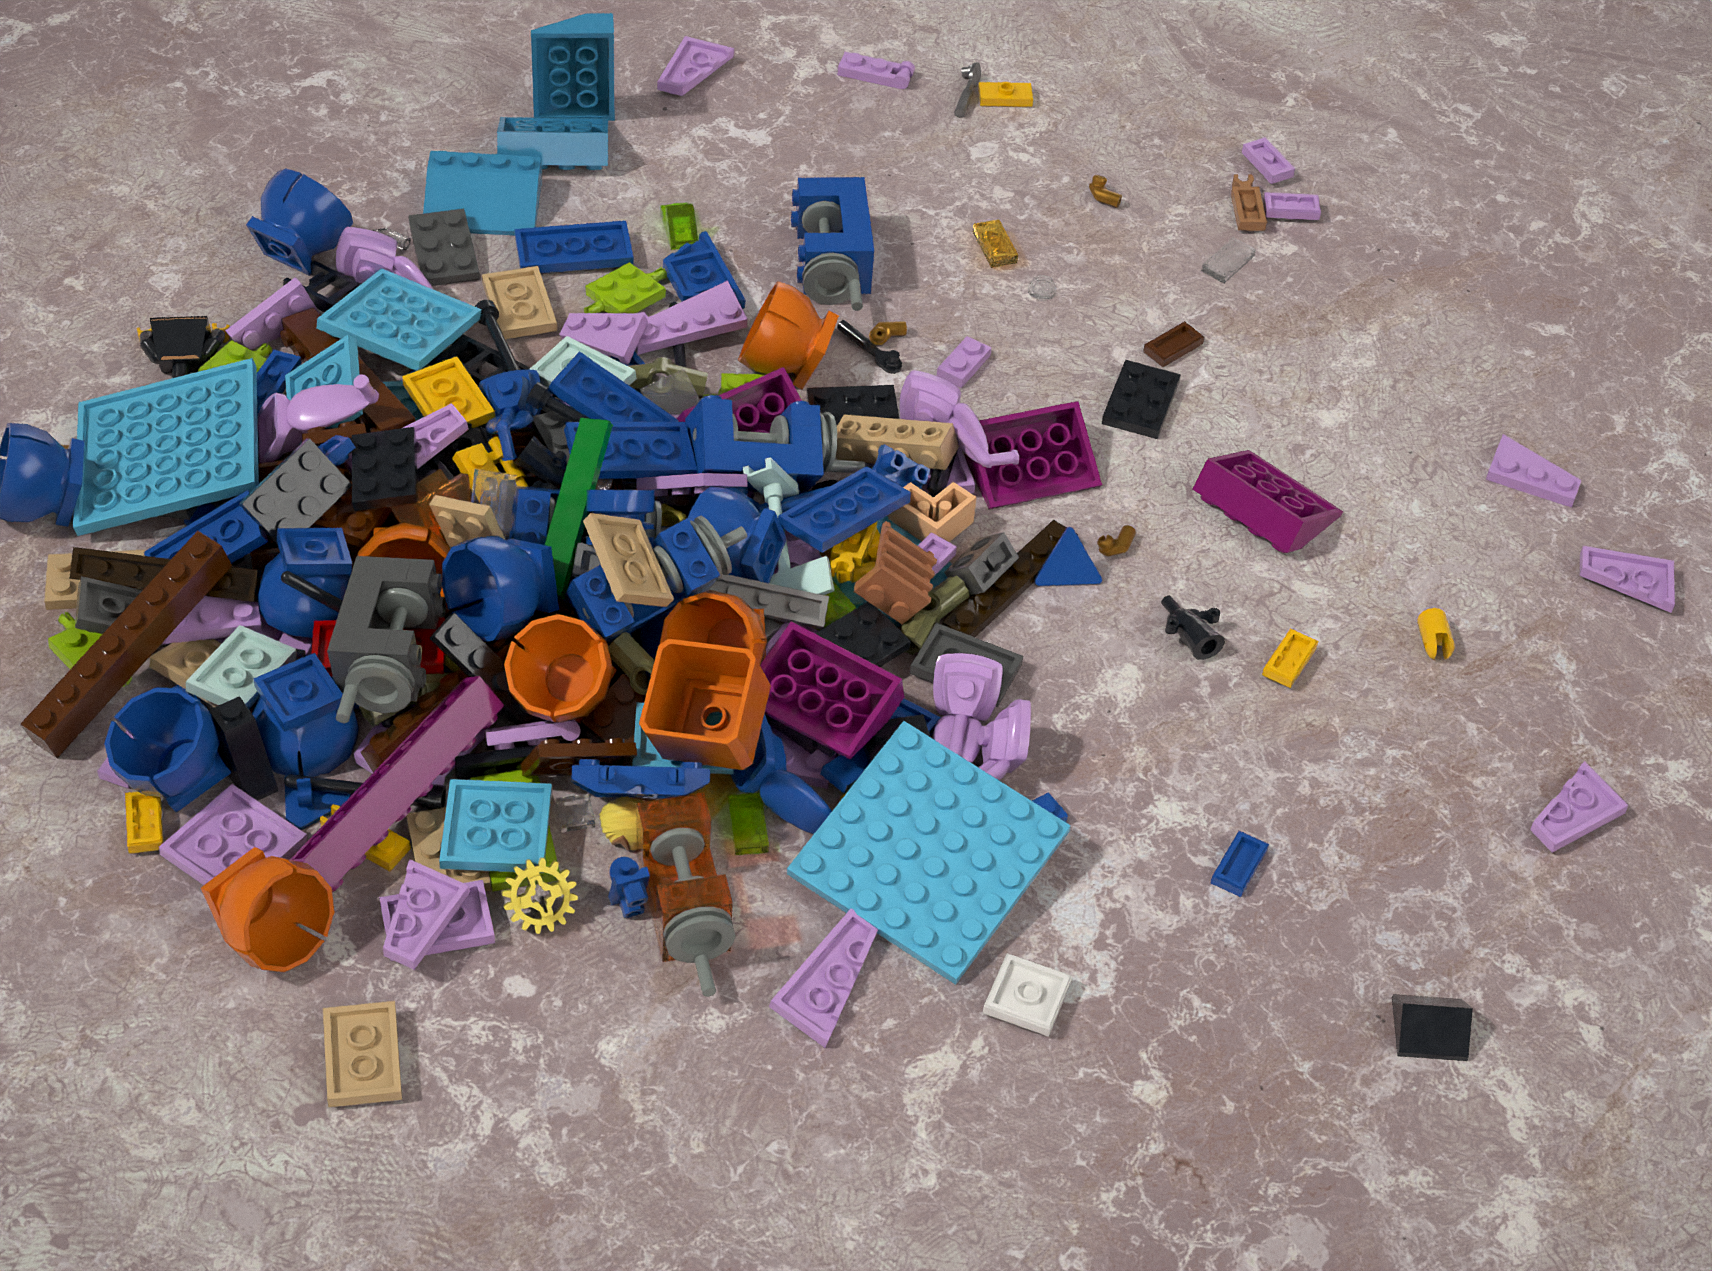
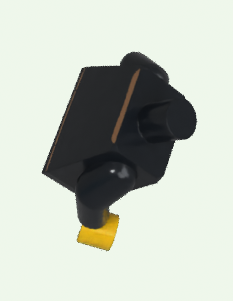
M208 316L150 318L151 328L149 330L142 331L140 327L137 328L141 349L152 363L159 364L161 372L172 373V378L188 375L190 372H198V369L216 354L222 343L230 340L229 335L225 331L230 325L226 324L224 328H217V323H212L211 332Z

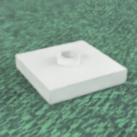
M1007 953L985 1002L983 1014L1049 1037L1070 987L1072 976Z

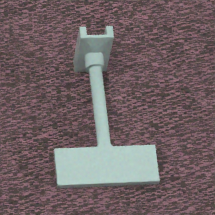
M771 457L765 459L766 468L758 471L752 470L749 466L743 467V473L747 474V481L764 496L765 502L769 505V510L775 511L777 516L782 514L781 501L783 498L799 494L797 482ZM786 541L777 563L778 572L772 575L769 584L820 595L834 592L829 558L824 556L791 568Z

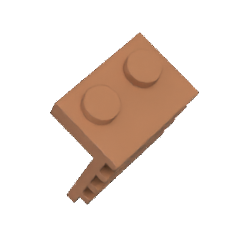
M885 521L881 528L875 567L855 583L854 592L900 624H904L931 602L928 592L933 589L930 579L935 576L932 566L936 564L937 559L931 551H924L891 528V524Z

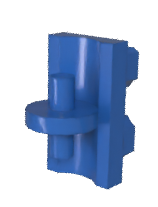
M885 444L879 447L878 458L872 467V470L901 487H905L911 482L920 489L922 485L926 484L930 473L928 467L907 458L904 453L894 450Z
M619 857L612 862L609 870V876L612 880L608 895L611 905L620 904L624 918L643 914L645 911L644 903L648 901L646 892L650 878L648 868L643 867L639 870L637 862L632 858Z

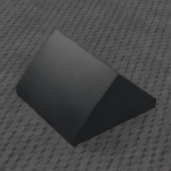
M1393 994L1392 1006L1397 1056L1456 1061L1468 1060L1473 1012L1471 1006L1463 999Z

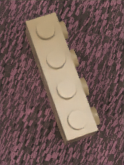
M843 415L837 425V460L864 461L865 463L875 464L878 458L879 447L885 444L894 450L904 453L907 458L918 464H923L930 469L946 470L959 447L953 423Z

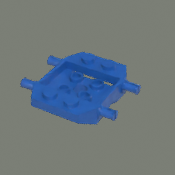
M580 759L579 765H572L571 783L595 797L620 798L628 796L633 798L681 799L710 783V769L702 768L701 762H682L680 767L600 765V760Z

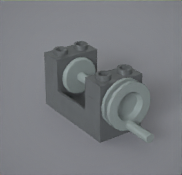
M356 557L327 650L334 682L343 693L336 715L338 722H349L354 703L374 712L390 713L405 708L410 701H416L420 688L425 687L426 669L421 668L420 664L422 647L417 645L414 631L403 630V628L436 629L440 616L445 615L446 600L440 594L442 577L441 574L436 572L434 560Z

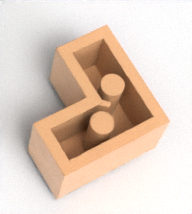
M910 482L903 487L911 492L910 503L889 514L888 518L920 541H923L932 532L950 542L974 522L977 497L954 482L935 497H932Z

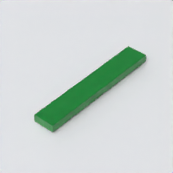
M580 418L545 542L546 546H551L558 599L565 600V593L570 583L578 543H581L585 528L583 520L589 514L587 511V490L596 489L613 427L609 420Z

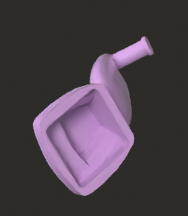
M346 227L343 230L336 250V268L339 273L352 276L356 282L363 283L382 268L433 289L423 273L410 259L404 256L395 257L397 241L395 239L362 228Z
M913 370L908 374L900 395L901 419L953 423L960 449L968 457L984 467L991 468V466L1017 465L1019 463L1017 450L995 454L988 453V443L983 427L973 410L967 404L960 403L961 390L957 386L938 376Z
M358 375L354 379V386L335 384L311 387L300 391L291 400L285 394H272L262 405L257 418L259 463L274 462L280 459L284 453L294 451L302 440V434L307 433L309 429L315 427L326 428L347 419L364 409L367 405L376 403L379 393L373 389L366 375Z
M963 653L944 654L939 656L936 662L933 682L934 701L937 712L943 717L935 725L933 739L970 763L975 760L982 746L978 743L979 730L982 726L980 721H987L990 718L999 698L1003 668L1000 663L983 656Z
M1018 699L1013 701L997 715L994 721H991L986 726H981L979 730L978 743L982 745L984 762L979 768L999 781L1006 773H1012L1026 761L1031 723V703L1029 700Z

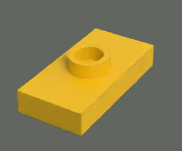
M979 82L980 106H1033L1031 83Z
M1290 628L1265 665L1262 675L1291 688L1317 649L1319 641Z
M138 791L125 793L127 847L129 854L159 850V846L164 843L161 797L145 796Z

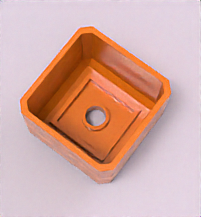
M667 639L658 646L639 725L662 759L681 762H701L702 765L744 770L753 764L771 685L750 649ZM721 712L723 716L718 724H706V718L710 713Z

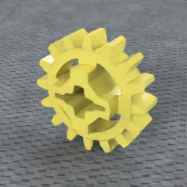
M540 857L536 866L533 865L530 859H527L526 869L522 870L515 866L513 869L517 874L516 878L506 877L505 879L511 885L510 890L502 891V896L510 898V902L504 904L503 907L505 910L513 909L515 911L510 919L512 922H515L521 918L523 920L521 928L525 931L532 924L537 934H540L542 925H546L550 932L554 931L553 922L558 920L561 924L565 925L567 922L563 914L565 912L574 914L575 912L569 906V902L578 900L576 894L570 893V889L574 888L577 884L575 881L565 880L570 871L566 868L558 872L559 862L555 860L548 867L544 857ZM539 872L549 873L556 877L559 882L551 884L544 882ZM527 877L528 885L524 893L517 896L520 883ZM535 880L543 891H549V894L544 896L545 910L537 900H531V896L536 894ZM563 895L561 905L553 913L551 907L555 899ZM532 907L538 910L541 918L530 917L523 913L521 909Z

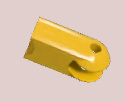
M1439 608L1424 610L1419 614L1417 624L1425 651L1434 660L1437 654V645L1442 646L1443 657L1448 659L1454 652L1455 643L1447 616Z

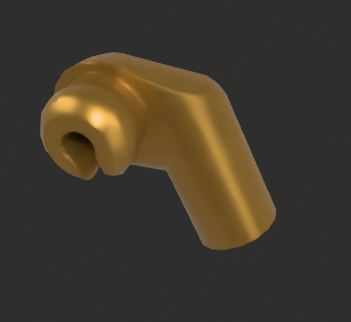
M906 321L879 322L870 331L869 338L871 342L875 345H883L892 336H905L907 334Z

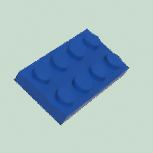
M626 220L514 229L520 269L538 266L540 273L619 268L629 262L634 265Z
M580 351L549 386L548 391L591 419L609 420L610 422H679L678 419Z
M566 422L564 428L569 454L572 450L579 422ZM611 422L613 427L598 479L646 478L697 473L698 469L685 422Z
M866 466L778 515V519L783 529L823 553L910 503L911 492Z
M247 490L144 551V555L172 559L189 539L199 531L222 545L230 562L233 563L267 543L268 539L266 533L239 505L250 493Z

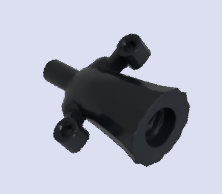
M534 436L514 464L547 482L543 483L541 480H536L531 487L560 490L567 467V456L563 451H558L556 454L550 451Z
M1170 595L1162 599L1161 604L1170 613L1167 616L1165 632L1170 635L1178 632L1182 641L1191 650L1194 658L1197 660L1208 659L1222 650L1225 638L1204 621L1206 620L1210 624L1219 622V609L1210 608L1209 610L1199 612L1197 609L1181 608Z

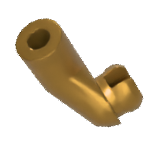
M1094 175L1092 183H1089V189L1094 198L1099 202L1118 208L1122 195L1109 191L1104 187L1107 182L1104 176Z
M1125 525L1122 527L1117 539H1113L1111 535H1107L1106 538L1104 535L1101 536L1097 541L1099 552L1105 556L1126 553L1136 535V530L1132 526Z

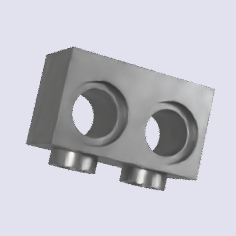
M1002 532L980 537L944 573L947 578L957 575L962 579L969 590V595L984 593L1019 556L1005 533Z

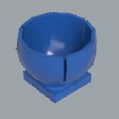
M285 168L278 171L268 181L262 193L261 220L252 216L246 226L264 255L310 276L312 256L334 249L338 245L343 230L346 227L352 226L353 219L351 212L343 202L326 187L305 174L302 175L301 172Z
M7 423L0 444V456L7 457V459L0 458V519L7 522H32L54 512L56 514V525L68 527L82 487L84 440L72 438L68 449H65L45 430L28 424Z
M710 486L699 495L689 513L688 520L694 522V518L698 516L705 517L720 537L742 526L747 533V538L726 549L732 566V571L728 575L770 583L787 541L776 512L763 508L760 514L754 504L746 497L727 488Z
M278 528L277 543L280 553L265 566L257 594L259 613L268 625L284 633L313 638L314 621L337 620L339 613L283 583L281 575L285 571H290L343 600L353 570L342 528Z
M499 536L477 537L451 547L443 561L442 589L448 610L483 600L481 603L450 614L455 613L484 642L509 638L525 628L535 610L547 613L559 610L551 546L516 539L504 540Z
M315 653L253 678L254 686L260 696L252 715L256 720L271 768L276 774L285 776L287 774L301 775L298 751L301 753L304 776L310 777L330 773L350 758L359 732L354 706L349 722L340 723L336 720L343 693Z
M156 687L131 698L114 718L133 738L125 733L116 722L111 721L104 744L109 765L115 775L145 796L164 797L176 813L232 773L217 750L219 738L209 710L180 688Z

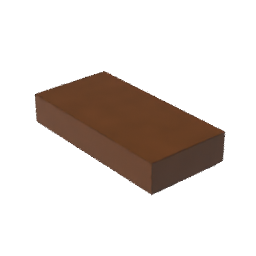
M1184 321L1144 344L1143 352L1161 367H1165L1201 346L1204 342V336Z

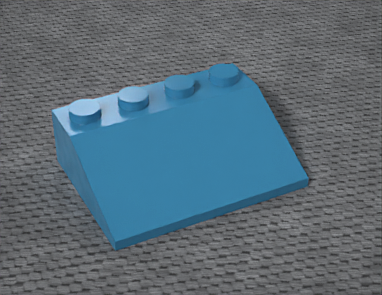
M585 13L531 30L534 117L608 118V121H615L613 13Z
M500 117L497 130V154L541 157L542 169H547L548 165H559V169L572 170L575 169V166H586L588 170H601L603 166H608V118Z
M430 151L423 214L464 208L469 231L474 234L515 236L514 229L534 228L537 222L542 186L541 157Z

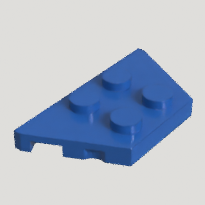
M707 231L700 233L699 240L692 245L686 243L677 252L671 253L663 259V268L681 302L728 281L741 308H745L746 300Z

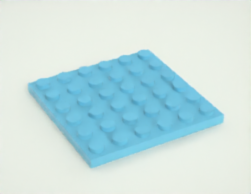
M253 358L78 403L77 439L84 440L82 487L73 514V529L77 536L217 502L222 499L238 496L247 490L251 492L259 485L257 367Z
M903 721L788 866L787 875L845 913L852 908L858 916L878 929L877 934L956 985L1068 835L1071 825Z

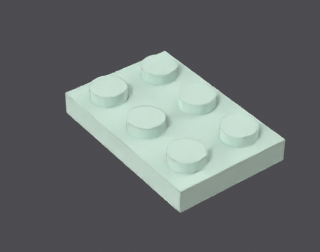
M568 336L530 368V370H537L541 383L549 388L556 376L580 351L628 385L637 379L634 369Z
M239 625L186 681V692L217 705L240 696L248 709H250L260 696L254 686L253 678L293 662L296 659V648Z

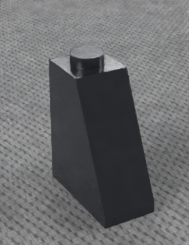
M236 697L209 709L219 738L217 750L232 772L228 777L233 784L257 801L278 792V786L256 720L241 697Z

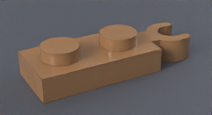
M1234 174L1231 199L1238 230L1265 231L1267 220L1259 187H1252L1254 177L1252 174H1248L1247 181H1241L1238 178V174Z

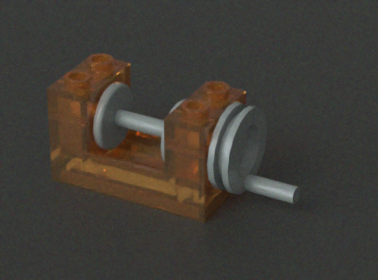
M698 793L636 803V853L640 869L647 867L650 874L646 892L662 962L677 960L695 963L703 996H713L716 993L709 960L731 951L736 935L732 923L733 901L726 874L717 875L710 850L711 817L705 794Z

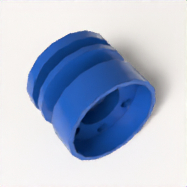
M587 490V511L640 520V514L655 512V490ZM641 521L644 530L655 529V524ZM586 537V544L593 545L590 538ZM648 537L650 544H652L654 537Z

